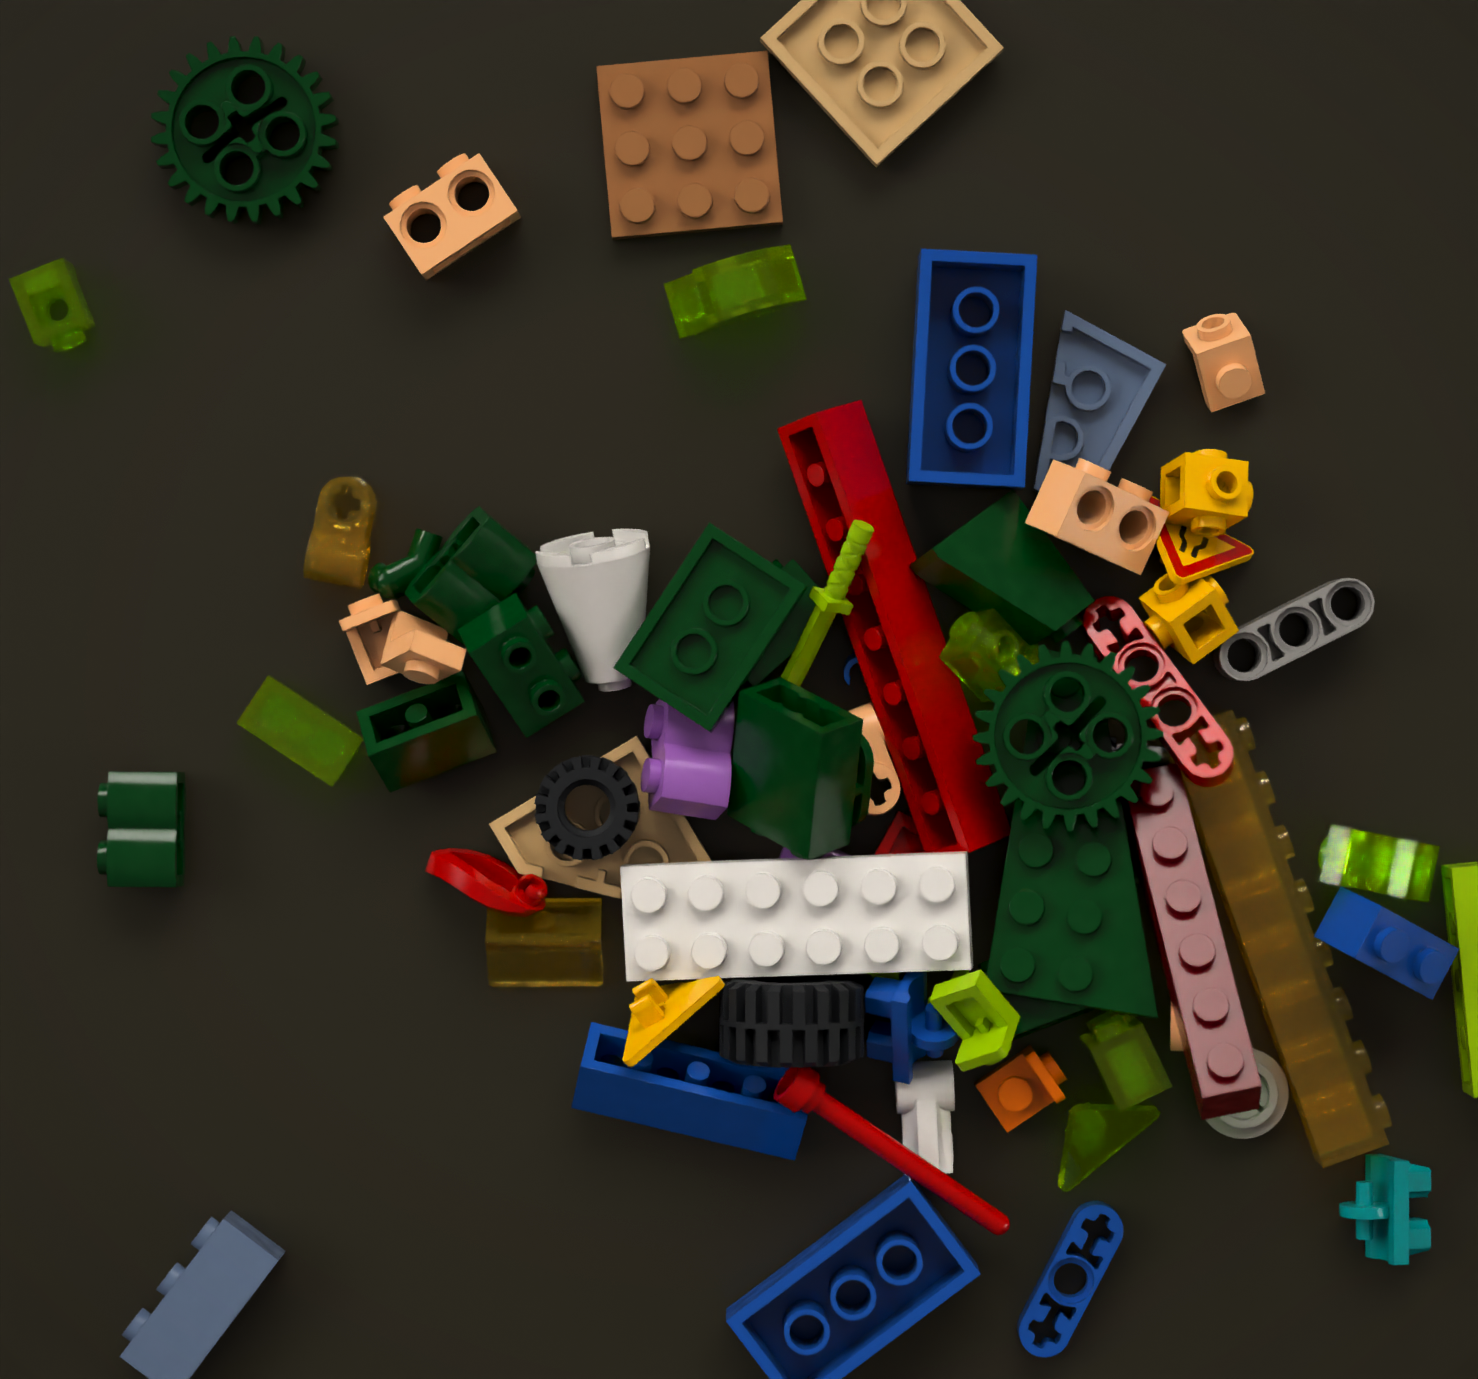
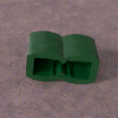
M478 506L458 525L443 548L423 566L404 593L417 608L464 645L457 629L500 603L509 594H518L524 590L535 574L533 566L537 561L536 554L484 509Z
M109 772L108 782L100 783L98 789V813L100 817H107L108 835L107 840L99 841L97 867L100 875H107L108 887L184 886L185 772Z

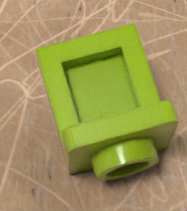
M981 969L934 986L929 1000L930 1003L962 1039L955 1063L962 1071L983 1065H994L1008 1055L1021 1016Z

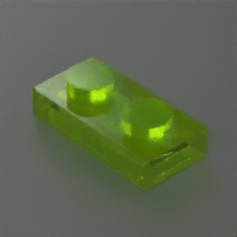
M271 675L267 676L237 721L238 725L331 787L335 786L364 742L363 736Z

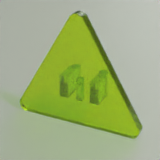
M1090 1102L1073 1106L1068 1110L1069 1117L1067 1129H1065L1066 1135L1058 1178L1060 1189L1063 1192L1073 1189L1157 1120L1160 1116L1159 1110L1154 1105L1091 1104Z

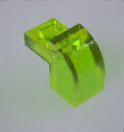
M791 244L759 249L715 261L693 269L691 274L664 284L680 339L699 335L736 320L764 316L807 300Z
M1333 824L1330 825L1329 834L1323 840L1319 849L1318 863L1321 868L1319 882L1363 889L1404 899L1429 902L1440 846Z

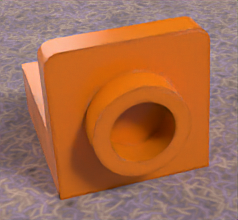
M1029 1045L976 1081L974 1085L1008 1133L1055 1101L1058 1104L1066 1099L1059 1085L1068 1079L1049 1051L1038 1057L1031 1045Z

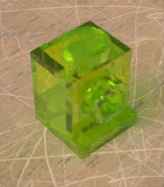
M64 258L57 259L9 279L34 344L41 347L51 344L54 352L65 351L86 342L87 339L84 331L96 326L77 280L75 268L71 262ZM64 300L68 305V313L62 320L55 321L50 316V307L55 301Z
M992 608L978 612H967L958 618L949 631L950 639L939 656L950 670L982 702L990 701L983 694L985 688L1000 692L1005 688L997 674L1000 669L1008 671L1014 676L1020 673L1016 662L1017 655L1022 654L1032 665L1038 663V645L1030 646Z

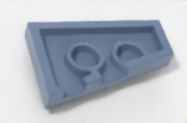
M1065 310L1061 322L1032 490L1037 493L1039 492L1053 459L1075 468L1079 458L1110 470L1166 364Z

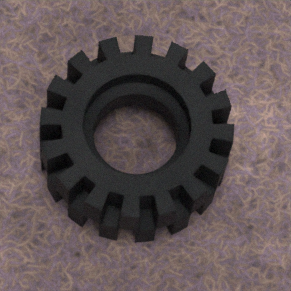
M582 755L561 762L544 777L536 794L534 803L536 804L535 819L536 824L541 829V835L546 842L548 841L555 848L554 850L562 855L571 856L572 859L596 860L613 854L628 841L638 823L640 801L634 782H632L628 773L621 766L619 767L612 760L604 757ZM581 785H593L600 788L607 795L610 802V814L602 826L593 830H582L575 827L568 820L565 813V802L567 796L574 788Z

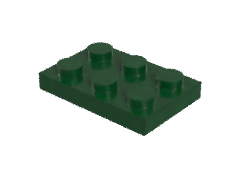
M709 522L613 668L712 733L808 587Z

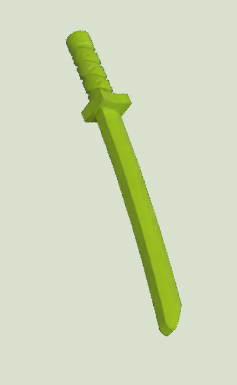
M853 520L846 537L847 540L844 541L839 552L840 556L837 557L833 566L834 570L830 573L829 579L826 582L827 586L824 588L813 586L809 597L816 604L781 675L782 678L799 687L809 671L836 614L850 615L854 605L846 598V594L849 590L848 586L851 585L855 576L854 572L858 569L862 560L861 556L864 555L867 544L874 532V527L867 522Z

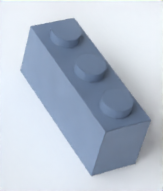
M232 1210L224 1217L221 1223L211 1216L191 1242V1245L198 1249L199 1252L187 1268L178 1262L173 1266L156 1289L165 1297L152 1314L142 1308L122 1334L130 1343L119 1357L149 1379H190L286 1252Z

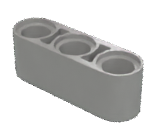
M1341 578L1326 582L1237 627L1239 632L1213 650L1214 666L1222 676L1229 680L1251 681L1258 679L1364 625L1369 621L1374 612L1375 601L1373 593L1365 583L1358 579ZM1340 588H1347L1352 591L1357 599V610L1354 616L1348 620H1341L1332 612L1331 598ZM1291 613L1300 616L1307 628L1305 638L1296 646L1286 644L1279 633L1281 621ZM1239 639L1250 642L1256 654L1252 667L1244 672H1238L1233 669L1227 657L1231 644Z

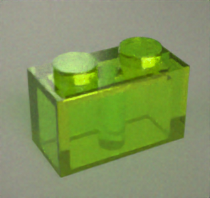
M1109 1011L1087 1023L1090 1031L1079 1036L1108 1098L1119 1112L1173 1087L1143 1023L1134 1015H1121L1120 1013Z

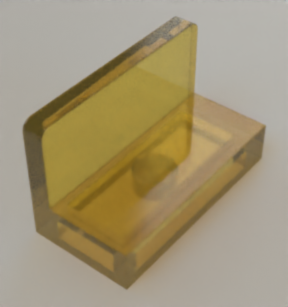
M545 898L546 906L544 909L527 917L506 916L487 908L485 945L490 986H600L603 984L602 898Z

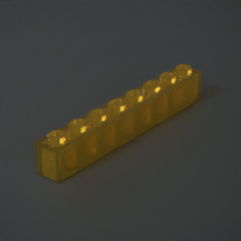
M1224 709L1211 715L1233 746L1234 768L1230 777L1224 783L1215 787H1201L1193 784L1183 774L1181 769L1180 772L1195 828L1286 1076L1315 1160L1325 1168L1389 1145L1384 1129L1392 1126V1122L1380 1094L1371 1095L1364 1076L1372 1072V1066L1366 1049L1361 1040L1355 1042L1351 1040L1345 1021L1353 1018L1347 996L1341 986L1332 987L1326 967L1334 964L1328 944L1314 937L1315 934H1313L1306 913L1314 911V905L1309 890L1302 878L1294 881L1287 862V859L1295 857L1290 837L1283 824L1274 826L1267 806L1275 803L1272 787L1264 770L1255 773L1248 751L1256 749V745L1249 724L1244 716L1236 719L1233 710ZM1197 731L1189 738L1197 750L1198 761L1195 765L1198 766L1206 763L1211 769L1218 767V754L1220 751L1208 753L1198 741Z

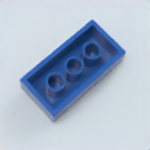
M940 249L920 250L917 267L906 484L1021 490L1025 488L1038 255Z
M903 1175L726 1308V1322L769 1379H842L981 1275L977 1262L916 1181L907 1175Z

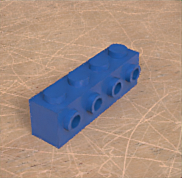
M591 1022L571 1108L795 1161L808 1114L801 1110L794 1113L774 1100L773 1097L780 1079L788 1068L736 1064L721 1057L717 1051L666 1039L635 1066L628 1067L622 1060L628 1030Z

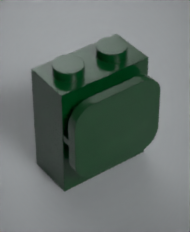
M782 677L739 691L727 815L748 826L753 833L775 841L789 849L794 856L802 859H818L828 852L849 845L851 826L861 823L868 814L873 776L874 756L869 742L862 735L863 719Z

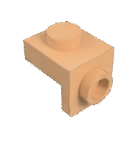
M1236 313L1209 315L1202 318L1197 325L1182 331L1184 341L1193 354L1203 397L1211 413L1265 394L1251 334Z
M379 593L348 605L351 616L339 620L342 631L346 632L366 685L398 674L399 672L380 665L392 617L401 612L398 601L389 600L383 603Z
M401 611L392 617L380 665L399 672L414 682L435 684L461 671L466 649L447 642L448 632L442 627Z

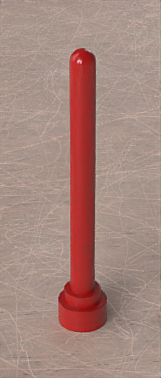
M811 1067L788 1068L775 1089L774 1100L794 1113L799 1110L805 1114L813 1111L992 1234L1003 1235L1009 1230L1010 1220L1003 1212L826 1093V1085L819 1081L820 1074Z

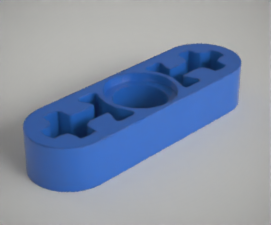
M1089 1201L1080 1205L1072 1214L1018 1318L1017 1332L1022 1345L1029 1353L1042 1358L1055 1356L1064 1350L1123 1238L1124 1228L1122 1220L1115 1209L1109 1204L1102 1201ZM1100 1214L1107 1216L1105 1224L1111 1233L1107 1238L1103 1236L1095 1238L1089 1251L1091 1255L1100 1257L1097 1263L1092 1265L1082 1254L1067 1251L1071 1242H1074L1082 1249L1088 1238V1232L1082 1226L1083 1221L1086 1218L1095 1221ZM1067 1263L1077 1264L1086 1272V1283L1075 1294L1061 1293L1054 1286L1056 1271ZM1045 1293H1048L1060 1305L1073 1308L1069 1315H1066L1058 1308L1052 1321V1325L1058 1332V1335L1055 1339L1045 1336L1041 1343L1034 1342L1035 1333L1029 1324L1032 1320L1037 1322L1045 1320L1051 1306L1049 1302L1041 1301Z

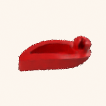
M446 848L431 852L425 872L444 880L473 901L491 911L506 916L527 917L544 909L546 906L545 897L548 894V887L545 881L537 875L519 874L509 864L489 854L470 849Z

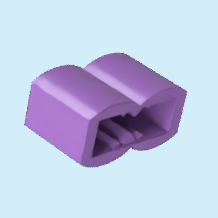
M658 699L656 704L649 705L644 721V736L651 739L652 758L645 760L641 773V791L648 793L649 810L716 820L728 808L732 777L730 752L734 733V702L731 703L712 733L661 699Z

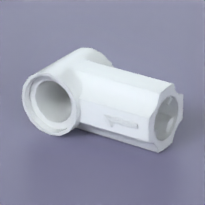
M952 1060L914 1062L913 1079L910 1084L895 1081L897 1114H901L902 1144L945 1174L953 1173L954 1154L950 1111H955V1090Z

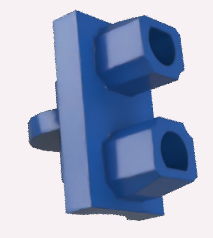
M927 971L906 972L902 981L875 976L865 994V1013L890 1018L891 1023L875 1020L869 1030L866 1042L867 1057L893 1063V1081L910 1084L913 1079V1063L926 1054L931 1058L941 1057L944 1050L955 1045L959 1040V1036L931 1003L928 1004Z

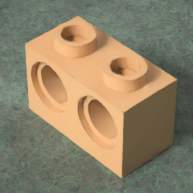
M466 153L453 158L437 171L441 179L421 191L418 185L403 191L389 203L393 211L383 217L426 281L521 218L518 210L480 153L471 159L468 158ZM472 182L482 183L489 190L487 203L476 211L465 210L458 203L460 190L466 184ZM432 214L437 216L441 222L438 236L427 243L413 240L411 237L413 221L420 215Z
M1079 458L1074 468L1053 459L1025 523L1108 562L1141 575L1170 512L1150 503L1149 500L1153 492L1123 478H1121L1118 487L1108 483L1111 472L1094 463Z

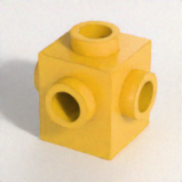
M1202 449L1193 453L1185 452L1162 466L1160 508L1170 512L1165 523L1191 527V532L1199 536H1219L1225 534L1227 528L1248 517V512L1253 502V486L1248 481L1249 462L1227 458V453L1222 450Z
M1167 573L1156 581L1154 587L1138 598L1149 616L1143 623L1161 648L1164 650L1171 646L1193 665L1239 632L1225 606L1229 602L1225 592L1210 575L1203 579L1200 578L1183 585H1178L1170 580Z

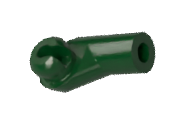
M416 528L407 557L389 565L380 562L370 569L368 573L370 589L380 593V596L384 599H398L405 596L404 592L423 566L438 553L443 537Z

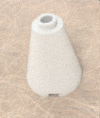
M612 529L613 537H595L594 532L581 533L545 543L540 546V551L535 552L537 566L586 682L597 684L598 690L603 692L622 690L632 686V680L613 667L646 618L651 545L648 532L641 529Z

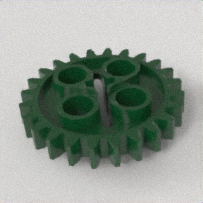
M230 36L228 53L221 54L218 48L210 41L207 43L209 59L203 63L191 53L186 55L192 70L187 76L171 69L169 74L178 85L175 92L158 90L157 95L169 105L168 111L151 113V118L160 125L166 126V132L151 137V142L155 146L168 148L169 152L156 161L157 165L161 169L177 168V171L168 181L169 186L176 190L189 184L190 187L184 201L192 207L204 197L207 198L205 214L212 219L224 206L226 207L228 221L234 225L239 221L242 210H247L251 221L255 225H260L262 210L267 207L280 220L284 218L282 201L289 199L299 208L304 206L303 199L298 191L303 185L311 190L320 191V185L312 176L315 169L321 171H332L333 169L332 165L321 154L322 150L339 148V143L335 139L324 135V130L339 125V119L335 115L323 114L321 110L330 105L334 99L329 92L313 93L322 81V77L317 71L303 77L300 76L306 64V60L300 54L292 58L287 64L284 63L286 48L279 42L267 55L264 54L263 41L257 36H254L248 51H243L239 40L235 36ZM249 77L263 79L265 82V92L258 102L253 104L239 102L237 90L245 79ZM281 98L287 100V105L282 110L261 119L274 106L276 101ZM204 111L217 113L219 117L217 131L206 139L194 137L192 134L194 118ZM242 119L250 125L254 124L252 131L256 137L248 143L241 137L236 138L239 132L235 125ZM283 123L298 125L300 137L293 148L283 151L273 148L271 137L277 126ZM227 142L229 143L216 156L214 161L211 163L204 162V156L208 152L222 147ZM238 157L251 159L254 169L251 178L241 185L229 184L226 179L228 164Z
M1063 641L1059 650V657L1052 658L1048 649L1042 644L1038 646V663L1032 665L1026 657L1019 654L1016 656L1017 666L1020 671L1018 675L1014 676L1003 669L997 672L1000 680L1005 685L1002 692L985 688L983 694L995 705L992 711H975V717L988 723L989 726L988 731L973 735L972 741L988 744L990 752L980 756L975 761L977 765H994L996 772L988 778L985 784L987 787L996 786L1001 783L1005 784L1008 789L1000 801L1003 806L1010 804L1017 798L1023 801L1019 818L1025 820L1035 809L1042 811L1041 823L1043 828L1048 829L1055 815L1058 814L1062 815L1066 830L1073 831L1076 815L1083 814L1090 827L1094 828L1097 827L1098 822L1097 810L1102 807L1113 818L1120 816L1115 802L1119 796L1132 803L1138 801L1136 793L1130 787L1134 780L1151 784L1153 779L1141 769L1143 761H1160L1161 756L1147 749V741L1163 737V731L1147 728L1146 720L1158 714L1160 709L1159 707L1141 706L1139 700L1151 688L1149 685H1144L1132 689L1128 685L1135 672L1133 666L1122 670L1118 674L1112 670L1116 656L1114 652H1110L1098 663L1093 661V644H1086L1080 657H1073L1069 642ZM1058 679H1072L1081 687L1083 694L1082 702L1075 710L1070 712L1061 711L1051 702V687ZM1095 698H1104V707L1077 733L1076 737L1082 743L1077 750L1070 746L1062 748L1038 775H1032L1029 771L1031 765L1058 738L1057 732L1053 729L1055 724L1058 722L1065 726L1072 724ZM1104 718L1118 721L1124 729V742L1114 752L1102 751L1093 740L1094 727ZM1021 720H1029L1036 723L1042 732L1041 745L1030 754L1019 753L1010 743V730L1014 724ZM1066 760L1079 764L1085 776L1084 784L1080 790L1069 795L1059 792L1052 781L1053 770L1059 763Z

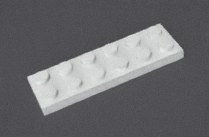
M968 851L826 856L810 860L802 858L624 864L620 866L626 982L647 981L651 978L657 981L703 979L720 976V978L953 971L972 970L973 968Z

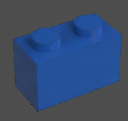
M1340 886L1314 935L1315 938L1432 1000L1460 950L1383 906Z

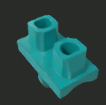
M1365 1154V1181H1356V1201L1339 1204L1340 1217L1356 1219V1239L1365 1240V1257L1386 1260L1391 1265H1409V1255L1431 1249V1227L1428 1224V1220L1419 1217L1409 1218V1198L1428 1197V1194L1431 1192L1430 1168L1384 1154Z

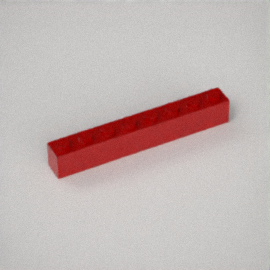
M862 400L819 411L777 428L828 577L834 570L833 566L837 557L840 556L839 552L844 541L847 540L846 537L853 520H861L874 527L873 535L867 544L865 553L861 556L862 560L859 567L854 572L855 576L852 583L848 586L849 590L846 598L854 606L850 615L842 614L924 852L968 851L970 853L1009 836L1011 827L1004 807L1000 803L1001 799L997 787H987L985 784L992 775L989 765H977L975 761L985 753L981 743L972 741V736L978 733L925 581L917 576L909 566L917 558Z

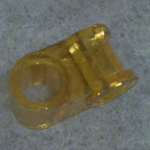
M337 477L330 480L322 488L318 497L314 527L306 550L304 562L305 579L362 589L369 564L370 537L376 509V495L373 488L365 480L357 477ZM348 486L352 487V497L361 500V507L359 510L349 511L347 518L343 517V508L334 505V499L338 494H346Z

